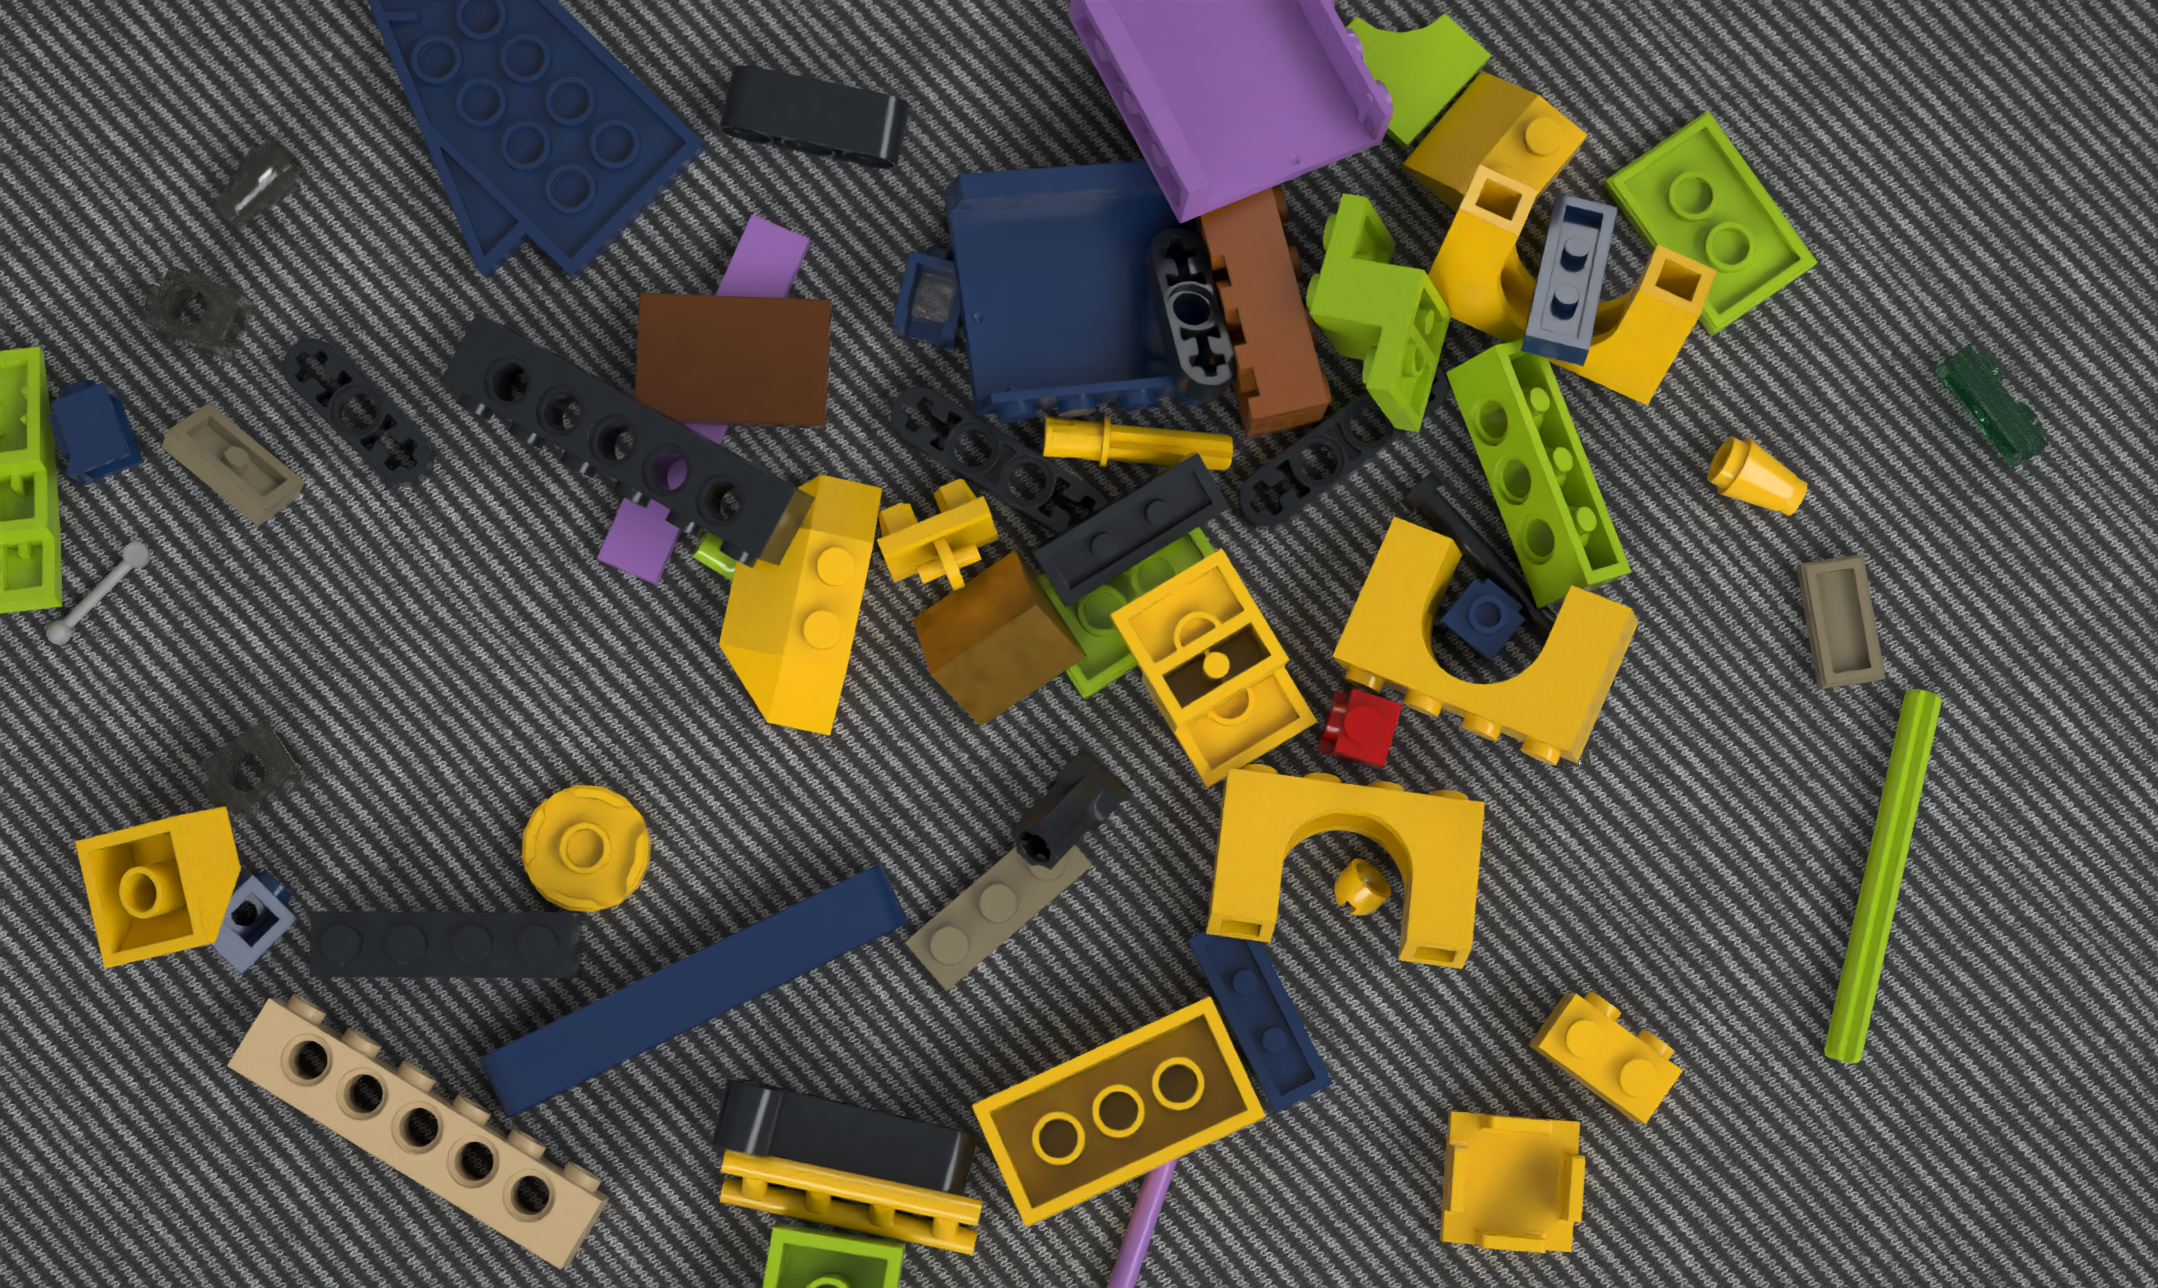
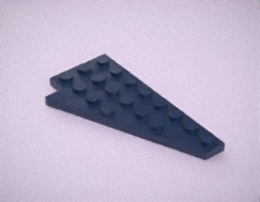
M367 0L475 265L487 280L530 238L555 264L575 281L706 149L705 143L556 0Z

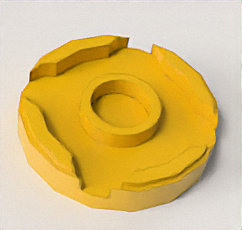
M575 785L555 793L534 810L523 832L521 858L531 882L547 901L568 911L599 912L621 904L639 888L650 865L651 838L643 816L627 798L602 786Z

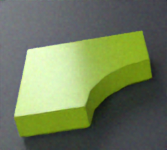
M1446 14L1425 28L1404 33L1376 29L1358 17L1347 27L1352 29L1358 36L1363 48L1364 62L1374 80H1380L1389 91L1393 103V115L1386 134L1404 150L1414 142L1485 66L1491 57L1489 52Z

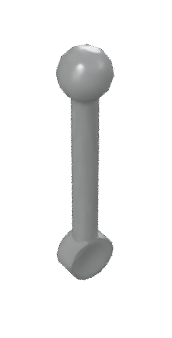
M131 542L123 549V560L63 620H55L49 623L46 635L51 643L61 645L69 641L72 634L71 629L132 568H143L148 564L151 555L149 549L144 544Z

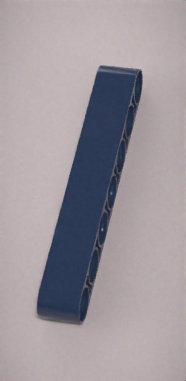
M879 864L483 1056L479 1060L506 1118H509L902 927L909 921L882 865Z

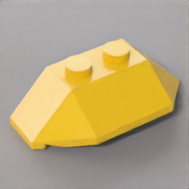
M820 474L799 487V489L814 496L815 500L780 565L758 559L754 567L751 568L738 561L736 562L719 647L767 723L830 736L848 667L871 558L882 488Z

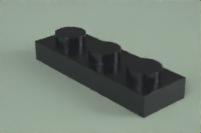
M1193 451L1030 551L1062 605L1067 607L1230 507L1200 455Z

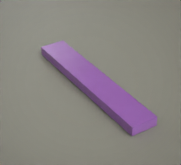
M752 214L715 296L787 298L811 244L810 239ZM684 424L720 445L729 425ZM684 459L676 461L669 469L667 479L671 490L679 487L685 480L687 466ZM624 498L597 559L657 586L682 530L665 520L670 509L651 499L647 508H644Z

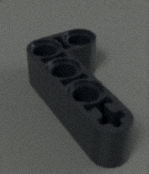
M732 1077L726 1081L712 1144L742 1153L763 1157L777 1156L802 1163L964 1196L978 1135L948 1126Z

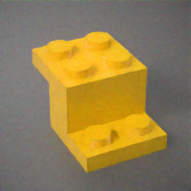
M1222 548L1110 614V619L1143 672L1141 679L1206 789L1226 778L1228 768L1240 769L1244 765H1248L1317 723L1316 718L1285 669L1289 658Z

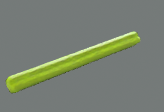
M1911 689L1905 693L1824 1048L1825 1056L1841 1062L1858 1063L1863 1054L1942 703L1941 696L1931 691Z

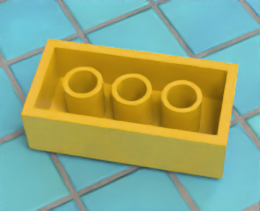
M1211 996L972 1105L1025 1227L1035 1225L1265 1118L1263 1109Z

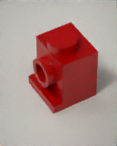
M1352 689L1349 694L1335 691L1317 752L1378 771L1385 764L1403 704Z

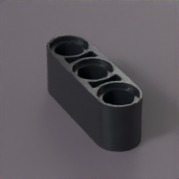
M738 65L732 69L719 130L731 137L748 142L873 168L895 169L899 161L910 105L902 99L879 92L759 67Z

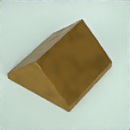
M1019 549L1014 550L965 583V587L955 590L912 619L931 676L980 726L985 725L1087 657Z

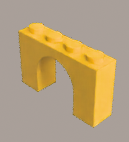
M1479 164L1428 272V277L1451 312L1452 318L1500 340L1511 342L1524 338L1536 282L1519 259L1516 241L1539 190ZM1657 244L1633 288L1619 298L1598 303L1590 348L1584 366L1548 358L1549 362L1648 405L1700 317L1717 270Z
M1394 517L1333 653V658L1344 670H1347L1344 679L1357 687L1375 694H1380L1383 685L1406 695L1402 703L1432 717L1438 718L1441 709L1464 718L1461 727L1485 739L1497 741L1500 733L1523 741L1520 749L1523 753L1547 764L1556 766L1560 757L1578 763L1639 623L1632 608L1571 585L1542 652L1525 671L1509 680L1494 684H1474L1459 680L1439 666L1432 646V627L1438 608L1462 553L1453 539Z
M1248 764L1240 769L1228 768L1222 796L1206 934L1270 943L1277 920L1282 866L1286 856L1297 844L1312 835L1334 830L1350 831L1364 835L1382 846L1393 858L1401 873L1404 884V905L1398 960L1463 969L1472 950L1485 802L1471 801L1465 794L1452 790H1439L1432 792L1430 795L1405 792L1404 787L1385 781L1372 782L1367 786L1341 783L1340 778L1327 773H1310L1303 778L1280 775L1276 769L1261 764Z

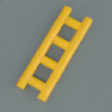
M730 1149L725 1150L721 1173L743 1177V1180L725 1177L720 1196L721 1203L973 1255L978 1230L958 1225L959 1223L978 1226L983 1200L774 1156L763 1157ZM768 1182L806 1190V1194L768 1186ZM835 1196L854 1201L869 1203L870 1206L867 1207L858 1204L831 1199V1197ZM895 1209L931 1216L933 1220L896 1213Z

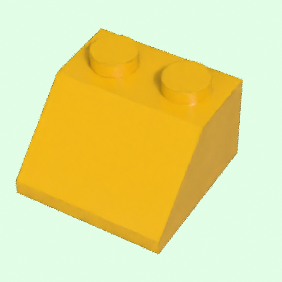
M1481 71L1406 159L1401 168L1455 212H1457L1479 164L1539 190L1533 202L1534 204L1575 156L1587 134L1540 95Z
M226 806L178 815L75 841L104 969L216 942L241 870Z

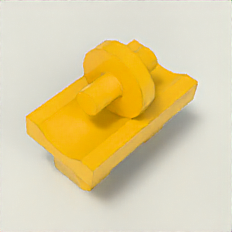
M963 479L945 484L933 493L941 514L918 523L910 503H899L880 511L878 514L882 538L877 539V542L894 583L919 573L923 584L946 575L953 591L963 588L965 584L959 569L982 560L978 548L999 540L984 496L976 498Z

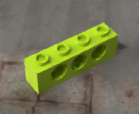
M1523 339L1495 345L1448 371L1446 374L1533 598L1539 609L1564 601L1571 585L1590 592L1632 571L1549 360L1544 356L1521 351Z

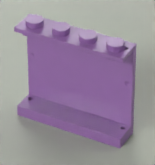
M1334 0L1070 1L1068 17L1179 223L1382 143L1393 115L1391 96L1384 83L1380 80H1374L1364 62L1361 42L1352 29L1344 27L1335 11Z

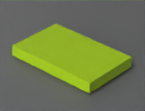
M1706 111L1612 175L1603 184L1651 253L1659 244L1717 270L1702 312L1698 318L1711 337L1818 263L1709 111Z
M1200 527L1182 536L1067 607L1062 605L1045 574L1037 578L1087 655V657L1065 671L1083 700H1086L1138 666L1110 619V614L1215 553Z

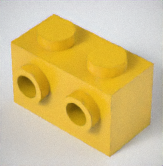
M1589 991L1584 999L1576 993L1564 994L1528 1046L1630 1120L1646 1124L1683 1071L1669 1061L1675 1051L1644 1029L1636 1037L1616 1023L1621 1012L1594 992Z

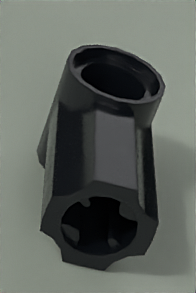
M1084 747L1046 788L1049 792L1028 810L1010 832L1017 845L1016 852L1030 865H1040L1051 870L1089 829L1095 832L1132 790Z

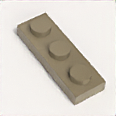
M1076 845L1051 870L1040 865H1030L1016 852L1015 847L911 936L905 944L941 986L948 991L1091 868L1092 864Z

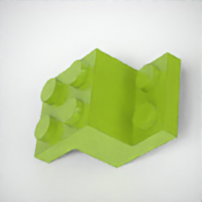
M1343 193L1337 214L1332 213L1325 225L1323 246L1326 255L1321 273H1315L1310 280L1306 297L1307 309L1310 311V316L1340 356L1364 360L1363 382L1366 385V389L1394 428L1419 433L1451 312L1425 270L1390 264L1396 242L1369 199L1364 196Z

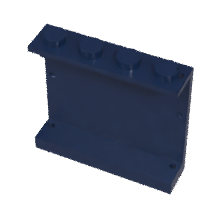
M1146 160L959 174L944 190V198L975 415L997 413V420L1000 423H1011L1034 418L1035 410L1058 408V415L1060 417H1074L1097 411L1096 404L1118 402L1120 411H1137L1152 408L1157 405V398L1179 396V403L1184 406L1210 402H1199L1189 399L1176 388L1144 271V261L1154 237L1159 232L1169 228L1184 229L1197 236L1195 218L1179 223ZM1166 254L1165 258L1173 259L1176 263L1179 274L1176 284L1181 283V274L1186 263H1178L1175 260L1174 254ZM1182 303L1173 307L1176 317L1185 324L1200 325L1206 322L1202 311L1194 305ZM1202 344L1198 346V355L1192 367H1201L1205 372V376L1212 377L1215 370H1206L1202 364L1200 356L1204 345ZM1235 371L1231 377L1229 384L1237 380Z

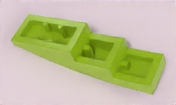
M40 346L0 351V614L62 607L58 482L53 429L48 415L51 414L44 352Z

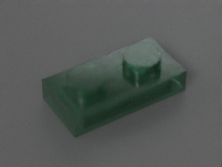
M1968 344L1934 369V372L2011 469L2026 462L2049 445L2040 434L2043 431V426L2037 415L2025 403L2020 401L2016 403L2001 385L2003 375L2000 369L1985 353H1976Z

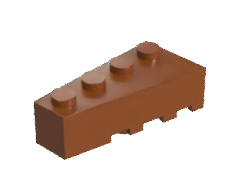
M1281 184L1195 217L1199 239L1204 244L1235 356L1237 380L1233 382V387L1246 440L1320 424L1327 406L1331 404V393L1324 367H1319L1314 344L1317 343L1315 323L1309 314L1310 311L1307 309V306L1303 307L1297 284L1303 282L1298 251L1295 245L1287 246L1281 224L1289 221L1287 203Z

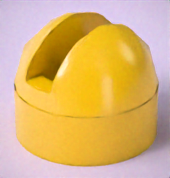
M1354 859L1335 881L1334 894L1339 905L1344 904L1346 901L1351 904L1349 914L1359 916L1367 915L1378 909L1390 897L1391 888L1386 878L1373 865L1362 859Z

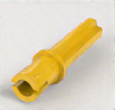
M1046 416L1043 457H1070L1099 461L1100 467H1106L1107 460L1170 466L1195 451L1200 455L1207 469L1226 470L1232 462L1233 440L1231 436L1226 434L1111 424L1110 417L1104 416L1102 422L1068 420Z

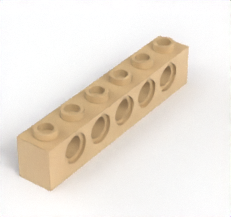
M296 994L292 995L289 1002L283 998H269L228 1063V1067L555 1267L562 1269L571 1263L610 1198L597 1190L602 1182L601 1179L573 1162L568 1161L565 1168L562 1169L542 1156L547 1147L517 1128H513L510 1134L506 1135L488 1124L487 1121L491 1116V1112L473 1100L458 1094L454 1102L442 1096L432 1089L437 1080L419 1067L403 1061L399 1068H396L378 1057L377 1054L382 1046L363 1033L348 1027L344 1035L332 1029L322 1022L327 1013L309 1000ZM311 1041L319 1043L325 1049L328 1059L324 1072L317 1078L308 1076L300 1066V1053L305 1045ZM366 1074L375 1077L380 1082L383 1090L381 1103L371 1112L362 1109L354 1097L356 1083ZM419 1108L432 1112L438 1122L437 1135L428 1145L416 1142L409 1132V1120L412 1114ZM473 1142L485 1144L493 1154V1168L489 1175L483 1179L469 1174L464 1166L463 1156L465 1150ZM526 1176L539 1177L546 1183L549 1189V1201L541 1212H533L526 1209L519 1200V1185Z

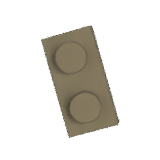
M207 403L169 429L161 446L258 527L297 499L305 483L303 479L210 403Z

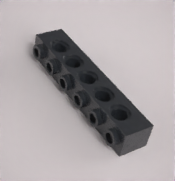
M478 313L474 316L440 380L461 392L456 403L488 420L491 419L495 411L512 420L508 432L540 449L543 448L546 440L565 450L560 458L562 463L591 478H594L598 470H601L617 479L612 489L617 494L644 508H647L651 499L670 509L665 519L667 522L700 538L704 529L724 539L719 551L751 568L754 567L758 559L780 565L815 500L814 496L643 403L509 327ZM526 372L528 377L527 389L519 399L514 401L511 392L512 384L518 375ZM578 400L581 410L580 417L572 428L566 430L563 424L564 412L572 402ZM630 429L633 434L632 449L627 456L618 460L615 453L616 441L623 432ZM684 459L687 466L685 480L679 487L671 490L667 479L669 469L676 461ZM737 488L741 497L740 507L733 517L725 520L720 510L721 501L728 491Z

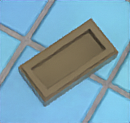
M1863 554L1797 565L1818 690L1885 679Z

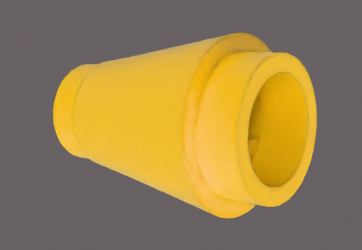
M1733 436L1729 437L1715 454L1707 474V480L1718 486V494L1776 512L1779 511L1787 516L1792 515L1797 510L1807 491V483L1797 478L1793 472L1750 438L1741 441Z

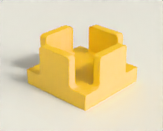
M1449 1111L1440 1241L1474 1244L1480 1248L1536 1253H1546V1250L1572 1252L1574 1222H1581L1585 1174V1156H1581L1578 1153L1580 1122Z

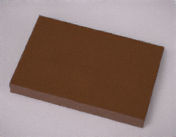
M640 293L635 398L682 424L826 429L832 316L831 300Z

